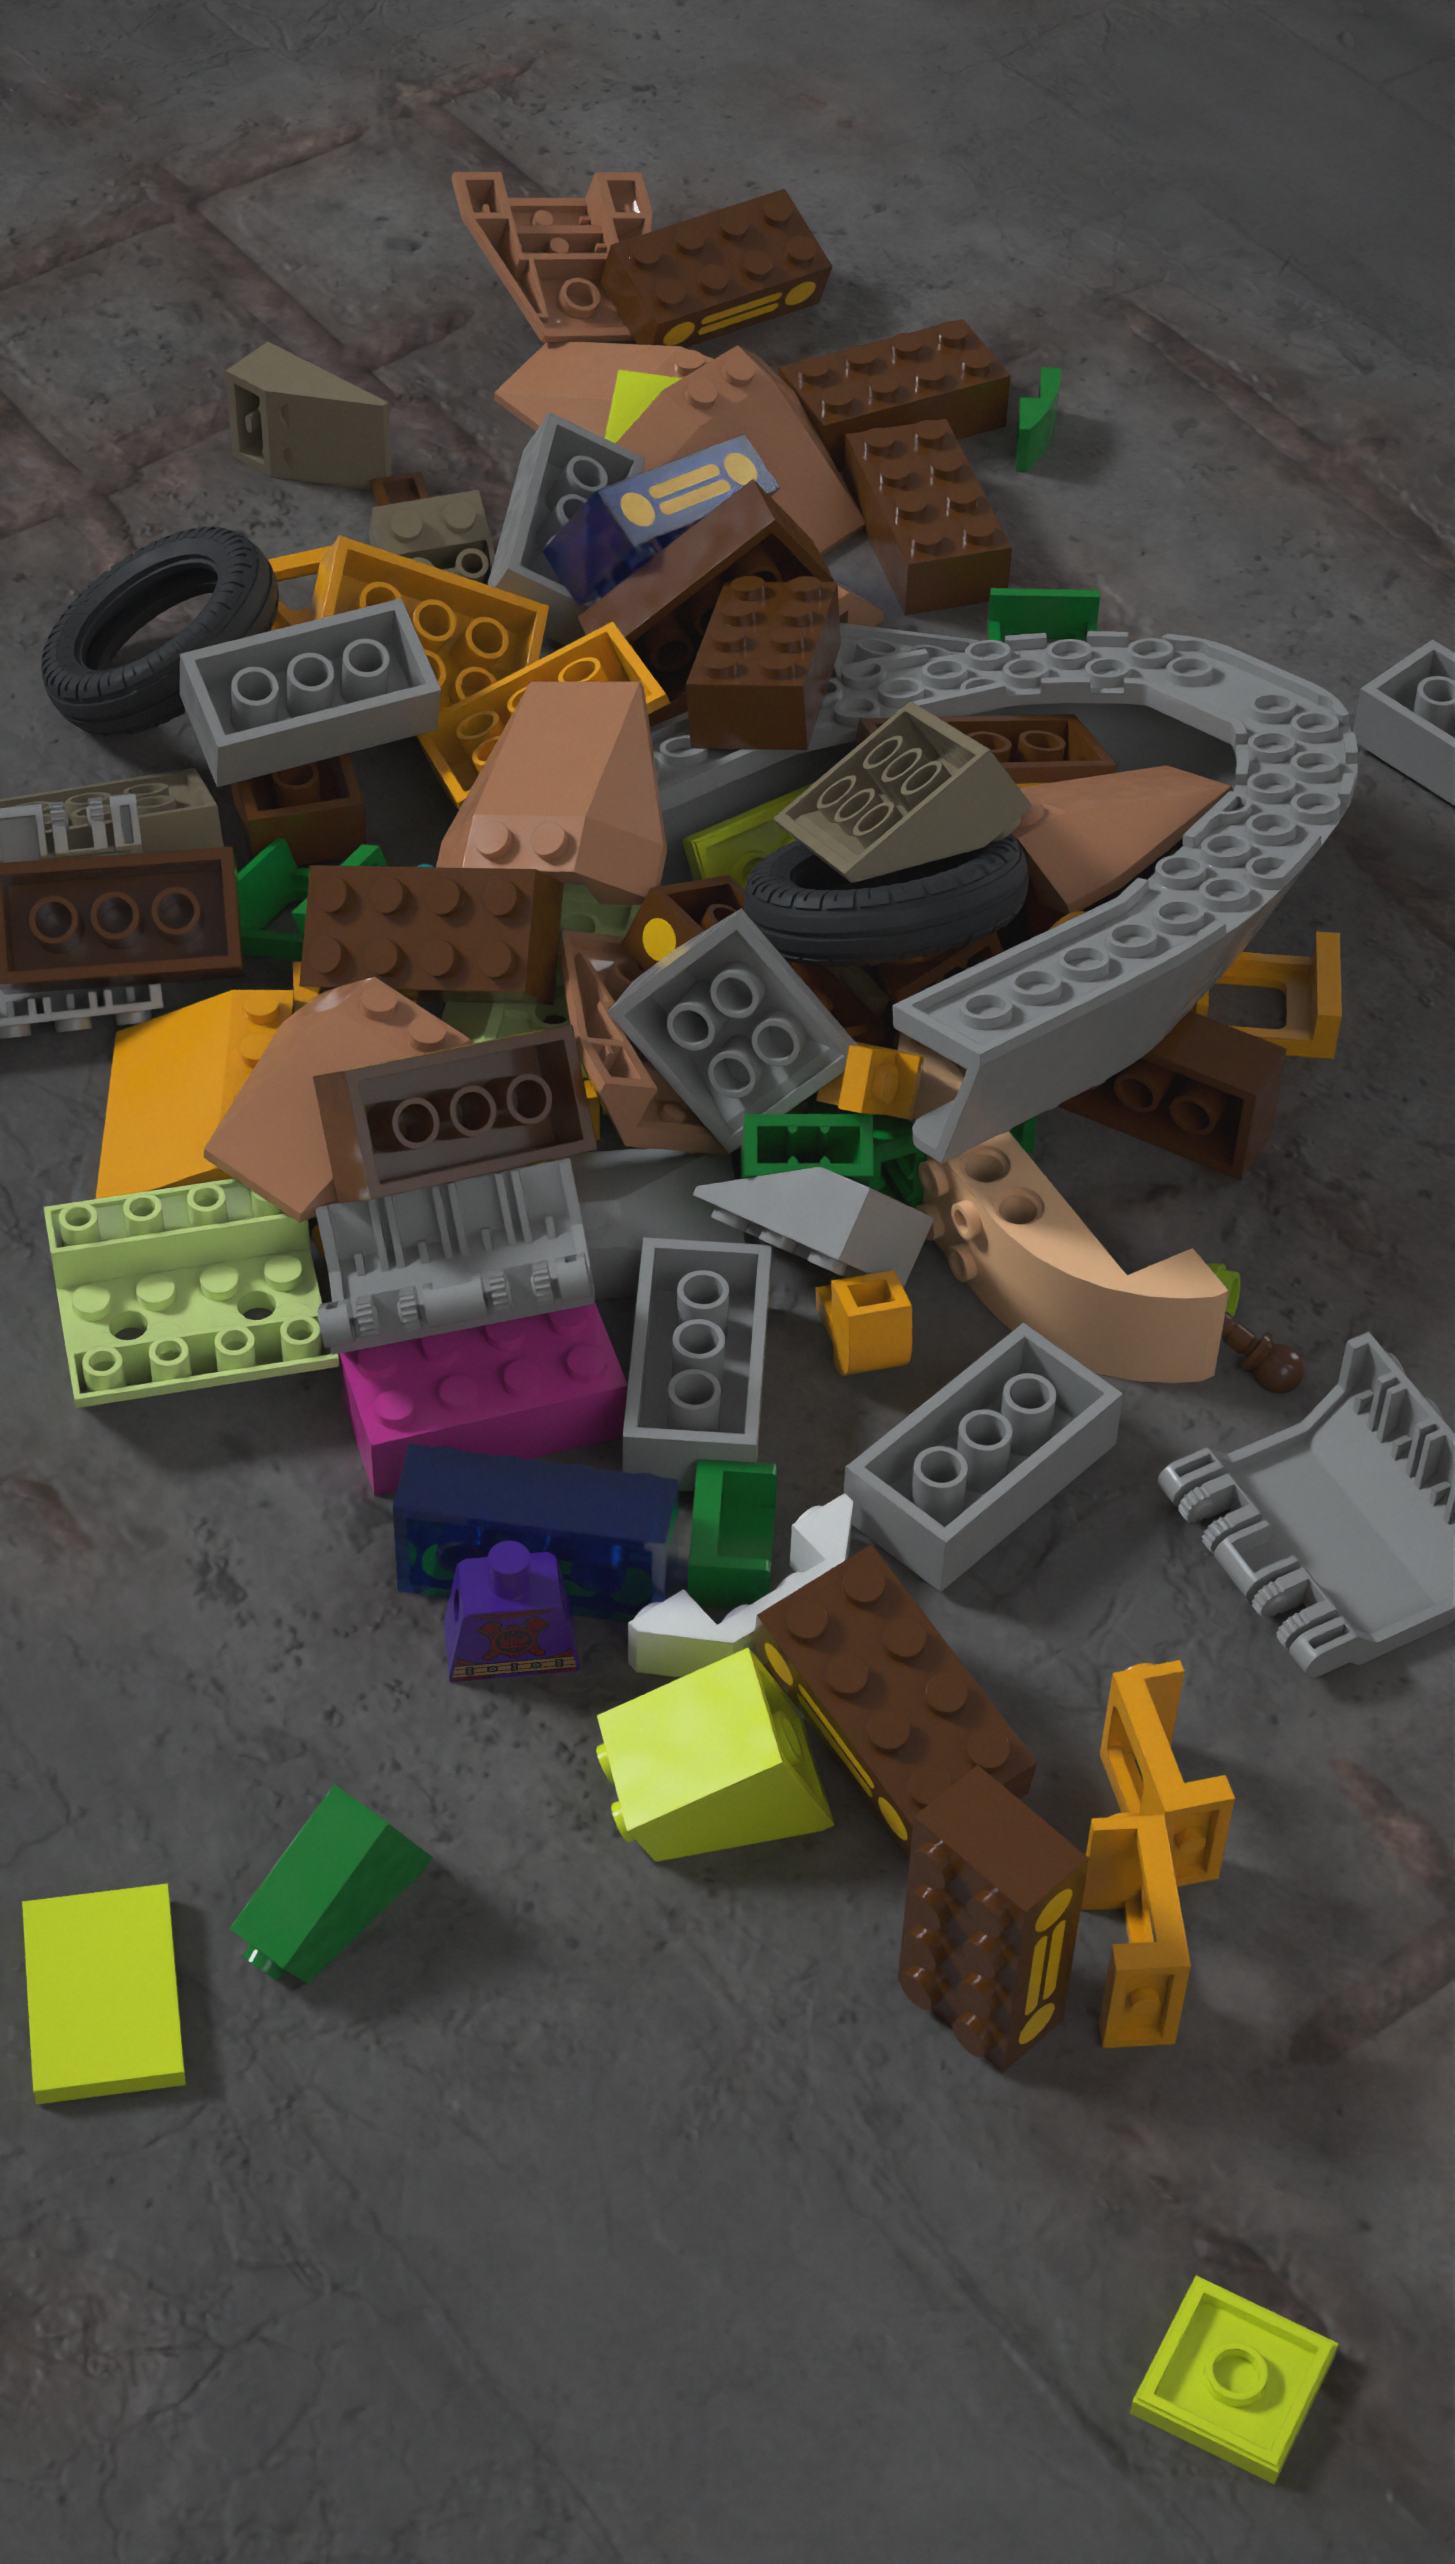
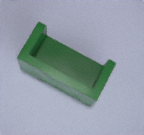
M709 1459L697 1460L688 1564V1595L700 1607L735 1609L740 1605H751L770 1593L778 1470L775 1464Z

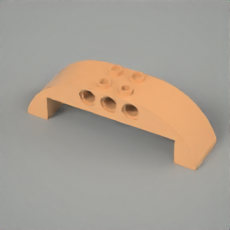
M900 1032L898 1050L925 1056L914 1118L909 1120L914 1124L921 1116L956 1099L967 1069L921 1043L912 1042L909 1036ZM1009 1131L997 1135L967 1150L959 1157L944 1163H940L927 1155L926 1161L919 1164L918 1172L924 1188L923 1204L916 1206L915 1209L935 1218L926 1239L935 1241L948 1258L950 1268L955 1277L960 1282H967L984 1305L1009 1329L1014 1331L1024 1322L1096 1374L1130 1381L1157 1383L1200 1382L1215 1375L1229 1290L1193 1248L1126 1275Z

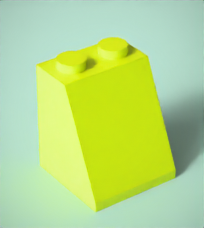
M749 1647L597 1715L604 1741L603 1744L596 1747L598 1760L609 1782L615 1785L619 1801L611 1805L614 1821L625 1841L630 1843L636 1840L655 1862L809 1834L835 1826L801 1712Z

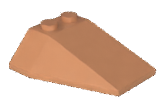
M453 172L451 179L463 222L541 342L635 341L600 281L612 244L651 232L653 211L642 172H595L585 198H508L501 172Z
M573 341L546 342L494 392V401L535 431H537L547 414L551 412L605 438L618 369L684 378L714 359L704 356L700 352L688 350L680 346Z
M738 345L664 389L616 443L645 458L640 484L647 491L654 485L709 464L716 465L720 470L719 475L660 498L668 501L716 481L726 480L730 484L729 491L681 510L698 521L744 486L729 476L724 465L728 454L739 453L746 456L754 464L757 471L756 482L813 540L821 556L864 529V517L797 394L759 356Z
M530 682L444 836L436 867L537 869L560 882L583 883L599 904L642 905L650 888L658 887L661 884L667 844L645 691L641 682Z
M1167 765L1021 787L1019 789L1032 804V807L1020 816V824L1012 834L1017 839L1025 855L1027 869L1038 903L1064 914H1069L1074 911H1081L1121 889L1182 840L1183 834L1233 789L1231 785Z
M561 929L558 952L570 1023L573 1025L579 1059L601 1106L624 1145L642 1150L652 1148L683 1151L688 1154H730L607 1013L629 985L643 974L638 967V962L620 946L624 937ZM805 1099L785 1114H804L809 1103Z
M376 977L325 990L282 1022L205 1146L204 1158L299 1223L317 1216V1207L336 1204L338 1199L313 1076L473 1043L470 1038Z

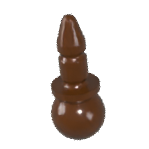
M1225 1311L1221 1337L1224 1343L1234 1351L1245 1355L1239 1367L1244 1371L1253 1370L1256 1382L1269 1392L1287 1393L1296 1389L1301 1383L1305 1371L1303 1359L1298 1351L1286 1344H1273V1335L1268 1331L1260 1339H1257L1255 1333L1241 1322H1235L1234 1317Z

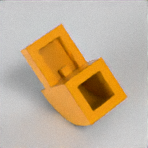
M856 1042L858 1046L849 1045L845 1072L823 1086L817 1093L816 1101L838 1105V1109L913 1120L925 1056Z
M894 1270L832 1280L831 1285L816 1287V1309L833 1343L834 1367L841 1376L904 1366L909 1363L912 1354V1305Z

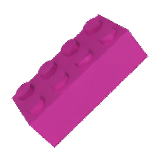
M596 1304L338 1354L341 1399L374 1496L623 1437L628 1384Z

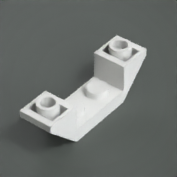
M844 1493L824 1506H814L805 1511L796 1523L792 1524L790 1567L796 1573L786 1577L776 1590L753 1604H744L736 1607L718 1625L684 1589L663 1602H653L644 1607L633 1620L628 1622V1664L639 1673L681 1678L749 1647L761 1664L764 1665L765 1663L753 1649L757 1614L848 1559L853 1501Z

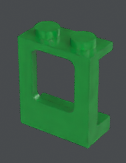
M991 588L987 640L1005 643V636L1046 633L1047 639H1076L1087 642V632L1098 631L1100 590Z
M275 838L237 874L244 955L302 961L310 868L297 867L285 838ZM363 844L340 865L388 867L380 846ZM294 901H303L291 912L300 934L261 930L286 905Z

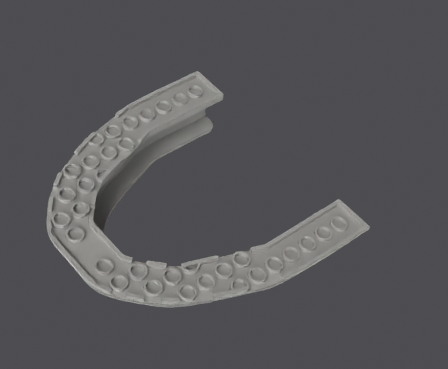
M1088 631L1087 642L1076 639H1064L1053 643H1047L1046 633L1005 636V643L996 640L974 642L967 646L963 653L929 658L927 650L920 649L846 664L841 669V676L831 678L808 750L691 748L688 712L650 727L667 844V854L660 886L694 881L683 846V838L816 782L854 749L859 718H891L909 701H912L936 717L1075 714L1117 763V773L1167 765L1231 785L1233 791H1229L1183 834V846L1174 855L1159 860L1155 866V873L1148 880L1137 878L1117 898L893 1005V1025L895 1029L967 1069L956 1099L921 1116L912 1127L914 1145L923 1153L940 1163H944L959 1157L967 1150L997 1135L1008 1132L1013 1127L1046 1110L1057 1107L1060 1103L1087 1089L1104 1083L1111 1076L1150 1052L1234 963L1338 825L1350 806L1358 774V746L1355 732H1352L1349 726V713L1334 695L1310 681L1232 647L1206 639L1166 634L1162 636V639L1146 638L1129 642V632ZM571 883V884L584 885L583 883Z

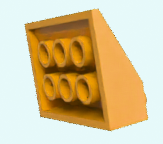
M340 535L320 562L309 612V621L401 598L441 688L439 712L539 660L549 610L548 605Z
M613 621L440 711L437 730L416 735L438 782L454 807L457 809L461 808L530 682H641L645 691L648 714L670 703L664 690Z
M230 990L116 1032L95 1199L233 1178L204 1158V1148L282 1022L295 1013L294 990Z

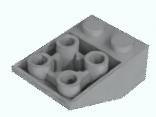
M823 1167L696 1186L693 1192L694 1196L716 1205L711 1217L758 1237V1239L798 1255L809 1262L846 1278L894 1270L903 1288L935 1219Z

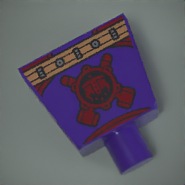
M503 1541L491 1548L488 1557L464 1559L457 1564L444 1618L449 1682L580 1671L573 1609L556 1555L550 1552L529 1553L528 1549L519 1542Z

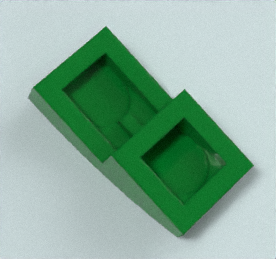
M1041 367L1038 398L1020 397L1016 436V471L1027 472L1044 454L1052 439L1057 421L1062 368Z

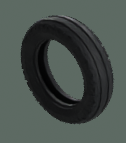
M221 527L187 529L162 537L160 540L141 547L135 551L134 555L132 553L129 554L125 559L111 566L110 571L106 570L98 579L91 582L87 586L88 589H84L72 601L68 609L63 612L61 618L54 625L45 644L41 661L42 679L46 692L53 705L65 719L83 731L100 736H123L140 733L144 730L158 727L160 724L163 725L171 719L185 714L186 709L180 697L181 653L271 630L278 610L279 589L270 562L264 553L248 538L236 531ZM213 593L198 616L170 641L137 661L107 670L120 648L149 621L185 600Z
M1011 833L1004 839L996 842L991 841L980 849L851 883L806 847L795 841L770 853L753 868L745 888L744 910L747 916L787 962L808 966L823 965L824 967H848L849 965L858 967L866 966V964L870 966L880 965V963L884 962L896 963L898 960L908 961L913 960L915 957L932 956L933 953L940 954L949 949H957L964 945H969L976 940L988 937L1000 928L1008 925L1018 915L1025 902L1029 883L1028 867L1023 850L1015 836Z

